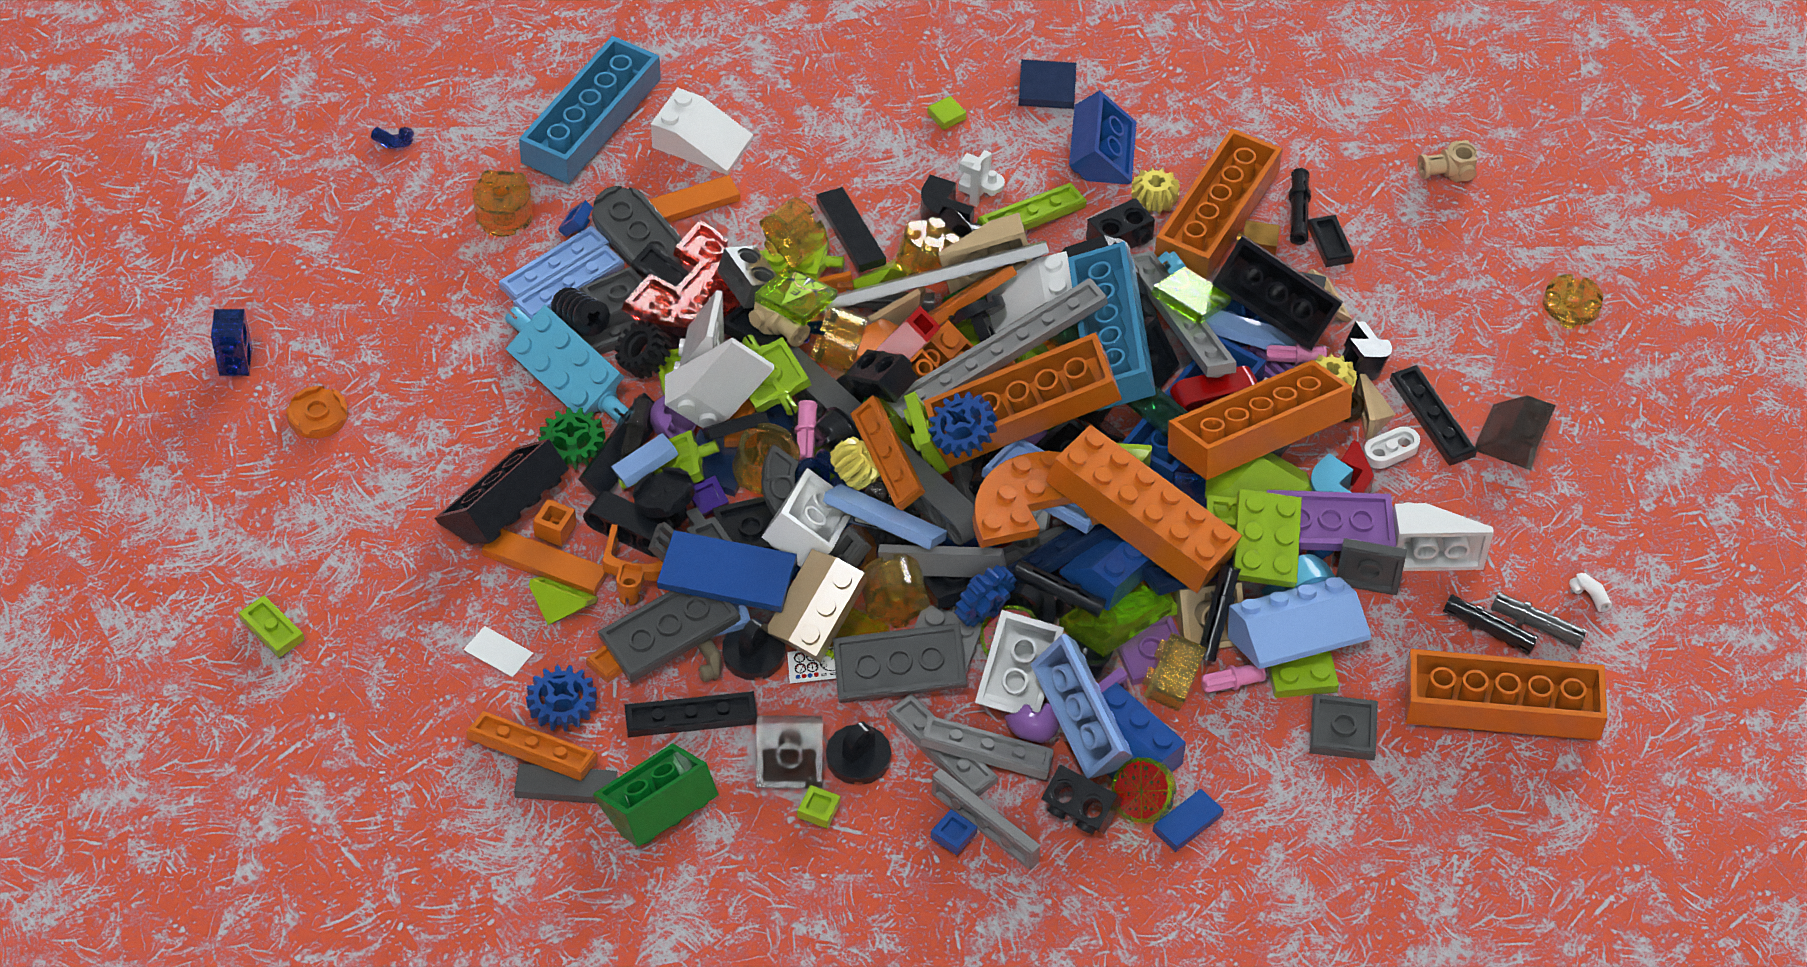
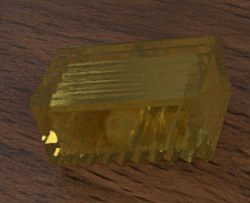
M1171 632L1167 641L1161 639L1154 653V657L1159 658L1156 667L1149 666L1142 681V684L1147 686L1143 696L1161 703L1170 709L1179 711L1185 702L1207 648Z

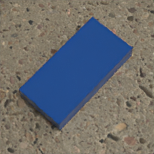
M1200 788L1153 825V832L1173 851L1177 852L1221 818L1224 809Z

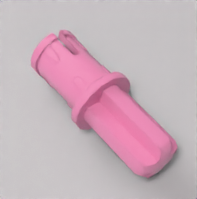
M1295 343L1294 346L1269 345L1266 348L1267 361L1293 363L1294 366H1299V364L1310 360H1316L1319 354L1327 358L1326 346H1315L1311 351L1300 345V343Z
M802 400L798 403V425L794 428V432L797 434L796 457L798 460L809 462L814 458L815 453L814 426L816 424L818 404L812 400Z
M1254 664L1239 667L1229 665L1226 670L1201 676V686L1206 693L1230 688L1235 691L1240 686L1265 681V669H1258Z

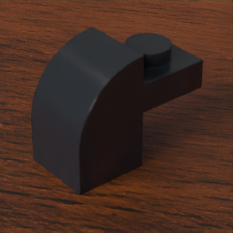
M929 175L922 187L920 216L924 225L933 232L939 233V216L948 208L955 209L967 222L974 223V206L955 201V182Z
M1355 321L1345 341L1344 346L1346 348L1342 356L1344 355L1345 362H1353L1357 375L1356 381H1358L1360 374H1366L1373 381L1379 378L1392 353V345L1389 340H1379L1366 322Z

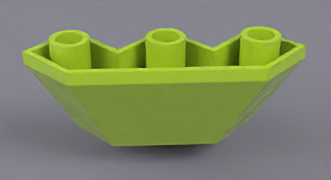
M1271 452L1209 480H1205L1197 474L1205 498L1207 495L1237 498L1239 489L1267 492V490L1312 491L1307 472Z

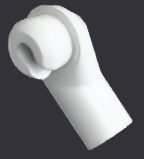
M1586 573L1576 574L1577 577L1570 579L1569 585L1573 592L1580 594L1586 590L1599 612H1605L1612 607V603L1601 583Z

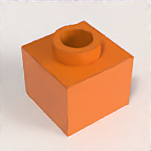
M547 499L533 520L534 536L562 547L577 525L575 509Z

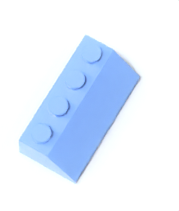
M1332 577L1314 584H1305L1298 588L1273 592L1267 596L1246 599L1240 603L1229 605L1228 639L1258 669L1371 640V632L1357 592L1341 577Z
M1067 634L1061 635L1030 665L1086 778L1092 779L1119 770L1133 755L1128 742L1124 739L1115 721L1114 714L1109 709L1101 693L1099 684L1095 681L1087 665L1085 656L1081 653L1075 640Z

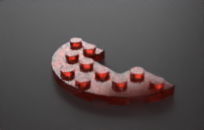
M700 220L676 245L673 256L679 258L685 264L694 267L677 287L650 273L624 301L621 310L637 320H646L665 326L688 328L715 291L719 290L723 292V318L741 305L717 272L724 249L729 248L727 246L728 240L717 230Z

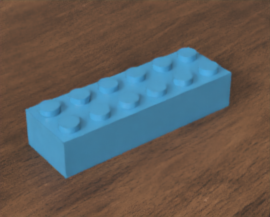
M611 36L519 138L521 163L569 184L661 80L660 56L615 36Z
M1123 241L1068 257L1072 288L1091 278L1107 296L1108 300L1107 305L1077 322L1079 338L1097 333L1108 357L1122 400L1097 409V411L1156 395L1135 264L1126 242Z

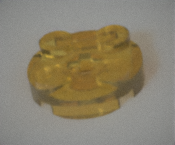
M1564 274L1553 278L1549 282L1542 303L1548 314L1555 320L1560 321V325L1564 328L1572 329L1577 325L1589 324L1599 317L1603 306V292L1589 278L1583 277V280L1574 279V274ZM1568 297H1570L1573 300L1578 299L1579 301L1571 302L1568 300Z

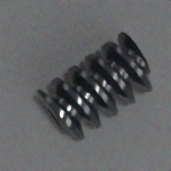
M565 287L559 290L552 299L551 310L572 329L583 335L595 336L606 329L610 321V311L605 303L575 288Z

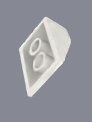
M680 88L674 91L651 123L652 148L726 175L729 174L753 140L752 133L704 97Z
M1067 251L1033 260L1017 270V275L987 293L988 303L993 301L992 295L1000 294L1006 304V307L990 316L996 333L1072 289Z
M715 291L688 326L686 338L680 339L679 356H681V361H675L674 370L724 342L722 291Z
M730 338L665 375V405L703 429L704 427L724 422L730 419L774 370V364L734 338Z
M807 468L768 525L762 538L776 550L797 554L796 564L802 567L812 549L825 554H829L832 551L851 515L823 502L825 492L834 487Z
M1406 502L1394 505L1393 517L1396 547L1407 549L1403 571L1484 570L1494 533L1493 527L1427 503Z
M1002 610L975 704L1010 714L1018 712L1023 705L1028 704L1034 712H1040L1045 693L1030 664L1057 638L1063 635L1064 628Z

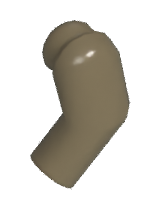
M708 639L697 645L707 663L706 665H701L698 669L700 672L699 676L703 682H709L712 679L715 681L721 675V652L713 641Z

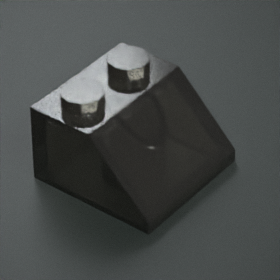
M1528 395L1493 404L1475 444L1477 452L1531 471L1549 431L1556 405Z
M757 715L756 788H809L810 785L822 788L823 716Z

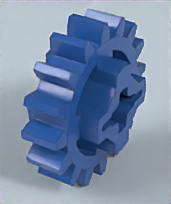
M967 392L964 398L955 393L954 400L951 402L947 398L943 399L945 406L943 408H934L937 417L929 418L932 427L928 430L936 447L941 448L945 455L952 451L955 458H959L961 452L964 451L970 457L974 448L980 452L983 451L981 444L983 442H992L989 433L997 432L994 422L998 420L989 401L985 402L980 394L974 398L971 392Z
M996 565L993 570L990 567L987 568L982 576L980 574L975 575L967 585V589L960 594L961 600L955 604L957 607L954 611L955 614L967 627L970 625L975 627L978 623L984 624L989 616L991 618L996 617L1001 612L1005 602L1010 599V592L1015 589L1013 584L1017 581L1016 578L1005 566L1000 567L999 565Z
M556 665L555 672L552 673L545 668L543 669L544 677L534 676L533 685L527 686L528 696H526L527 708L530 710V717L532 719L538 717V724L541 727L547 722L550 723L551 731H554L557 725H562L563 730L568 731V724L571 723L578 728L580 727V719L589 720L591 718L590 711L596 710L597 692L596 688L593 687V679L591 677L585 679V672L582 669L577 673H573V666L571 665L567 667L566 671H561L560 666ZM579 691H580V692L582 693V695H583L582 700L579 699V694H578ZM541 696L544 697V700H545V704H544V705H543V704L541 703V701H540Z

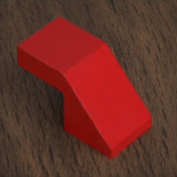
M1353 440L1341 459L1343 463L1353 469L1350 483L1353 487L1350 492L1370 493L1374 473L1359 442Z

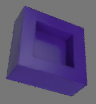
M715 475L695 484V495L692 498V502L704 517L713 513L712 508L729 504Z

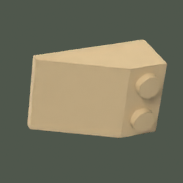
M1016 213L991 220L938 252L942 267L1028 245L1020 214ZM1028 259L1010 265L1017 271L1033 260ZM996 268L946 280L950 294L973 284Z

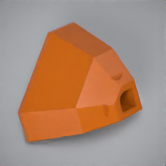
M947 320L933 337L909 360L913 365V371L918 376V379L974 346ZM1010 362L1005 366L1001 367L1000 369L996 370L995 372L1012 366L1014 364Z

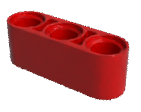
M1239 366L1236 367V373L1225 374L1218 378L1206 377L1204 374L1180 380L1171 387L1170 395L1180 414L1183 415L1258 383L1250 367Z

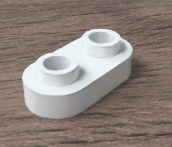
M1398 427L1368 440L1363 452L1371 467L1377 469L1386 468L1414 456L1419 449L1420 436L1412 428Z

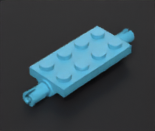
M545 304L532 319L522 312L519 307L512 308L510 311L517 319L508 313L505 320L519 333L505 349L567 407H570L574 413L579 408H583L584 415L591 411L593 413L598 411L606 412L618 424L623 418L620 414L625 415L629 410L617 398L618 395L616 394L617 386L625 376Z

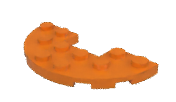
M1041 451L1018 455L999 464L985 477L976 495L972 516L973 529L980 548L1037 537L1040 527L1033 517L1032 511L1074 503L1045 482L1055 458L1061 452ZM1085 511L1086 515L1090 517L1092 525L1102 524Z

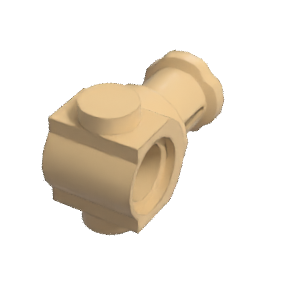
M1468 140L1452 142L1448 149H1443L1438 155H1419L1418 171L1420 177L1428 179L1429 176L1443 174L1444 177H1448L1454 182L1473 180L1477 174L1475 170L1477 149Z
M778 291L760 295L759 299L755 301L754 310L749 313L751 324L763 334H782L793 347L803 344L809 336L810 327L794 318L790 301L782 304L785 296Z

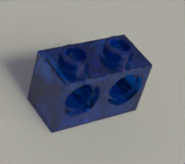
M214 309L211 341L219 376H250L253 347L245 309Z

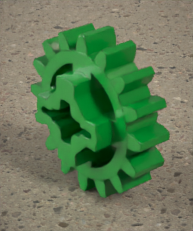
M570 407L566 409V414L563 415L556 411V418L554 420L546 418L547 427H540L541 437H538V440L549 439L566 465L572 464L574 470L578 469V463L580 462L588 466L589 458H594L606 439L601 420H595L592 411L584 415L583 408H579L576 413H572Z

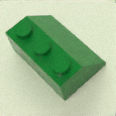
M674 743L593 793L595 801L620 835L637 847L651 842L656 835L669 827L677 825L684 817L695 810L705 807L709 801L719 795L707 763Z

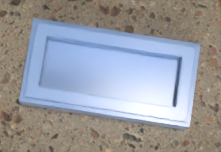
M661 433L611 467L622 483L629 488L679 454L675 446Z

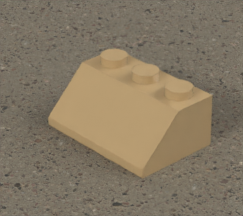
M812 549L787 592L782 612H775L769 622L768 634L820 663L833 642L832 638H835L867 583L868 580L865 573L837 557Z

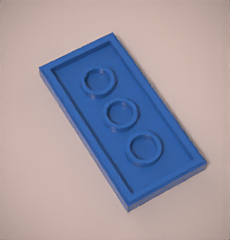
M674 530L658 577L657 587L658 589L781 613L797 562V554Z

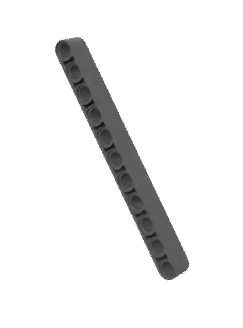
M790 347L811 382V386L793 396L799 401H815L818 404L816 417L819 419L822 417V412L830 407L842 409L852 419L850 413L858 408L861 403L799 347ZM899 438L925 490V493L911 504H914L934 525L947 530L946 536L956 545L961 546L975 538L972 522L974 504Z

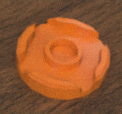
M316 385L304 388L294 394L291 398V403L289 406L287 405L286 414L289 426L296 434L305 438L320 439L333 435L344 426L348 417V408L345 397L338 390L333 388L329 390L325 389L324 386Z

